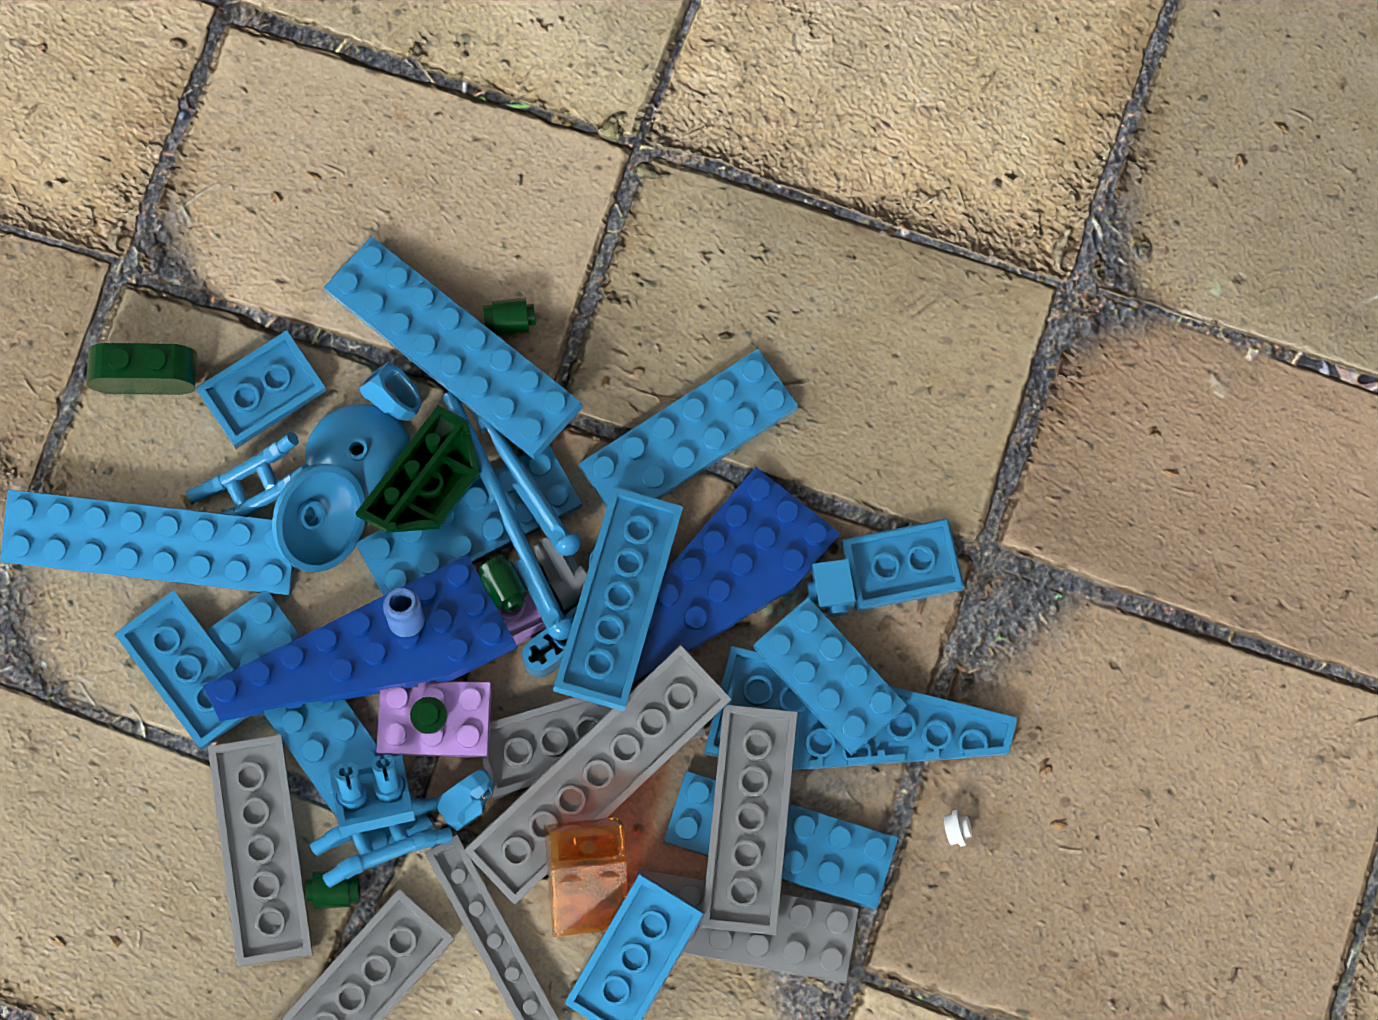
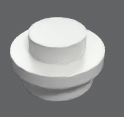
M958 809L953 810L952 815L944 816L948 841L950 845L959 844L960 847L967 846V838L972 837L969 818L967 815L961 816Z

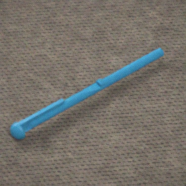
M447 392L442 398L448 410L466 419L469 423L480 477L489 493V501L491 505L497 503L500 508L505 529L520 560L515 561V564L548 633L556 640L568 639L574 619H565L460 400L451 392Z
M467 406L477 421L481 433L488 431L491 435L498 454L517 480V483L512 484L554 546L555 551L563 556L575 554L581 545L579 534L569 533L504 435Z

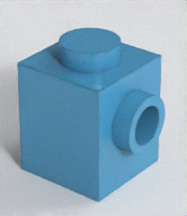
M849 559L812 564V582L807 583L809 599L816 604L822 613H827L829 618L847 615L849 613L848 610L854 609L856 602Z

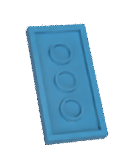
M174 590L114 633L201 751L247 718L219 720L203 685L234 669Z
M809 597L753 645L756 652L851 756L907 707L904 701Z
M639 874L564 1004L589 1020H644L704 917L705 912L646 875Z

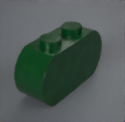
M94 344L88 348L86 385L94 391L106 394H188L193 392L196 386L197 352L190 347L179 344Z

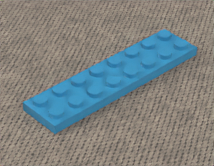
M372 236L324 286L328 295L534 460L583 408L581 401Z
M8 490L0 562L257 592L265 590L274 594L291 595L294 566L286 562L276 548L272 533V519L20 490Z
M265 590L206 630L234 670L300 638L273 597ZM345 700L327 703L315 701L303 703L302 707L288 709L286 706L264 710L266 718L278 735H282V740L337 817L329 770H334L342 763L344 767H347V762L357 765L372 761L373 758L379 756L376 753L377 744ZM426 814L415 817L414 821L403 823L409 837L413 833L434 827ZM388 826L367 832L374 850L395 842Z

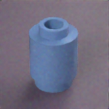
M405 588L395 589L388 594L384 600L383 610L390 630L400 637L416 635L423 628L425 622L419 597L413 591Z

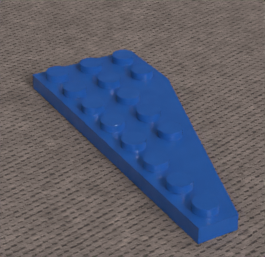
M755 467L664 572L632 686L649 675L679 645L690 653L734 627L737 622L766 608L774 600L793 592L810 573L812 564L818 563L839 539L841 533Z
M466 555L401 587L413 591L419 597L425 622L423 628L416 635L400 637L390 630L383 610L387 594L203 685V688L219 720L224 721L264 714V710L286 706L288 709L302 707L303 703L315 701L327 703L379 694L380 690L403 686L404 689L418 687V683L437 680L438 683L452 681L516 649L517 645L496 605L482 585L480 576L469 556Z

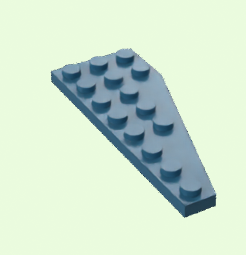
M731 646L721 684V689L732 699L726 705L797 712L792 771L1008 756L1017 722V717L890 686L907 705L906 709L851 756L757 652ZM723 708L712 719L704 754L715 757L719 755Z

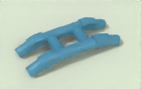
M289 432L279 441H275L269 447L263 449L261 453L222 475H217L201 485L187 490L186 494L190 503H196L207 497L211 498L228 490L235 507H231L221 512V514L249 516L276 501L290 479L301 470L309 467V465L304 464L293 473L277 481L270 466L271 463L273 464L286 456L299 443L297 435ZM257 471L265 490L247 499L240 480Z
M437 798L411 799L414 816L418 817L421 814L437 812ZM404 824L388 826L395 842L374 850L367 835V832L373 830L341 837L339 826H336L327 831L324 836L310 843V847L313 853L319 856L331 848H336L345 842L351 841V838H353L359 856L357 854L337 864V867L323 874L324 882L331 888L344 879L348 880L354 875L364 872L367 868L415 850L420 851L425 848L434 847V845L450 843L453 838L450 828L428 829L413 833L409 837Z

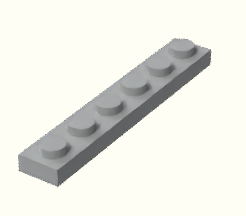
M458 835L454 836L450 843L439 844L425 852L430 865L515 1020H559L470 857L463 851L464 846Z

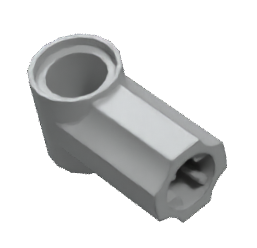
M546 537L532 548L550 580L549 586L558 604L565 611L579 603L587 574L581 565L578 567L572 555L563 556L557 553L548 537Z

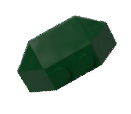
M437 405L356 511V516L386 533L440 529L480 475L468 421Z

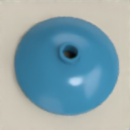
M366 404L344 406L329 413L316 425L307 442L305 464L309 466L333 464L348 470L360 483L366 499L411 439L406 428L398 419L390 414H385L375 406ZM354 446H362L364 448L362 454L357 456L351 454V449Z
M316 464L298 472L285 485L274 508L272 533L277 550L290 565L307 572L326 571L340 564L356 547L355 543L360 540L366 522L356 516V511L366 499L360 483L352 473L333 464Z

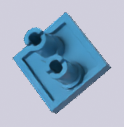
M384 754V759H381L379 755L370 762L357 765L347 762V767H344L342 763L334 770H329L341 837L415 820L402 755L392 756Z

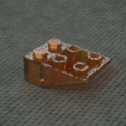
M618 817L544 825L553 937L606 931L627 896V856L624 824Z

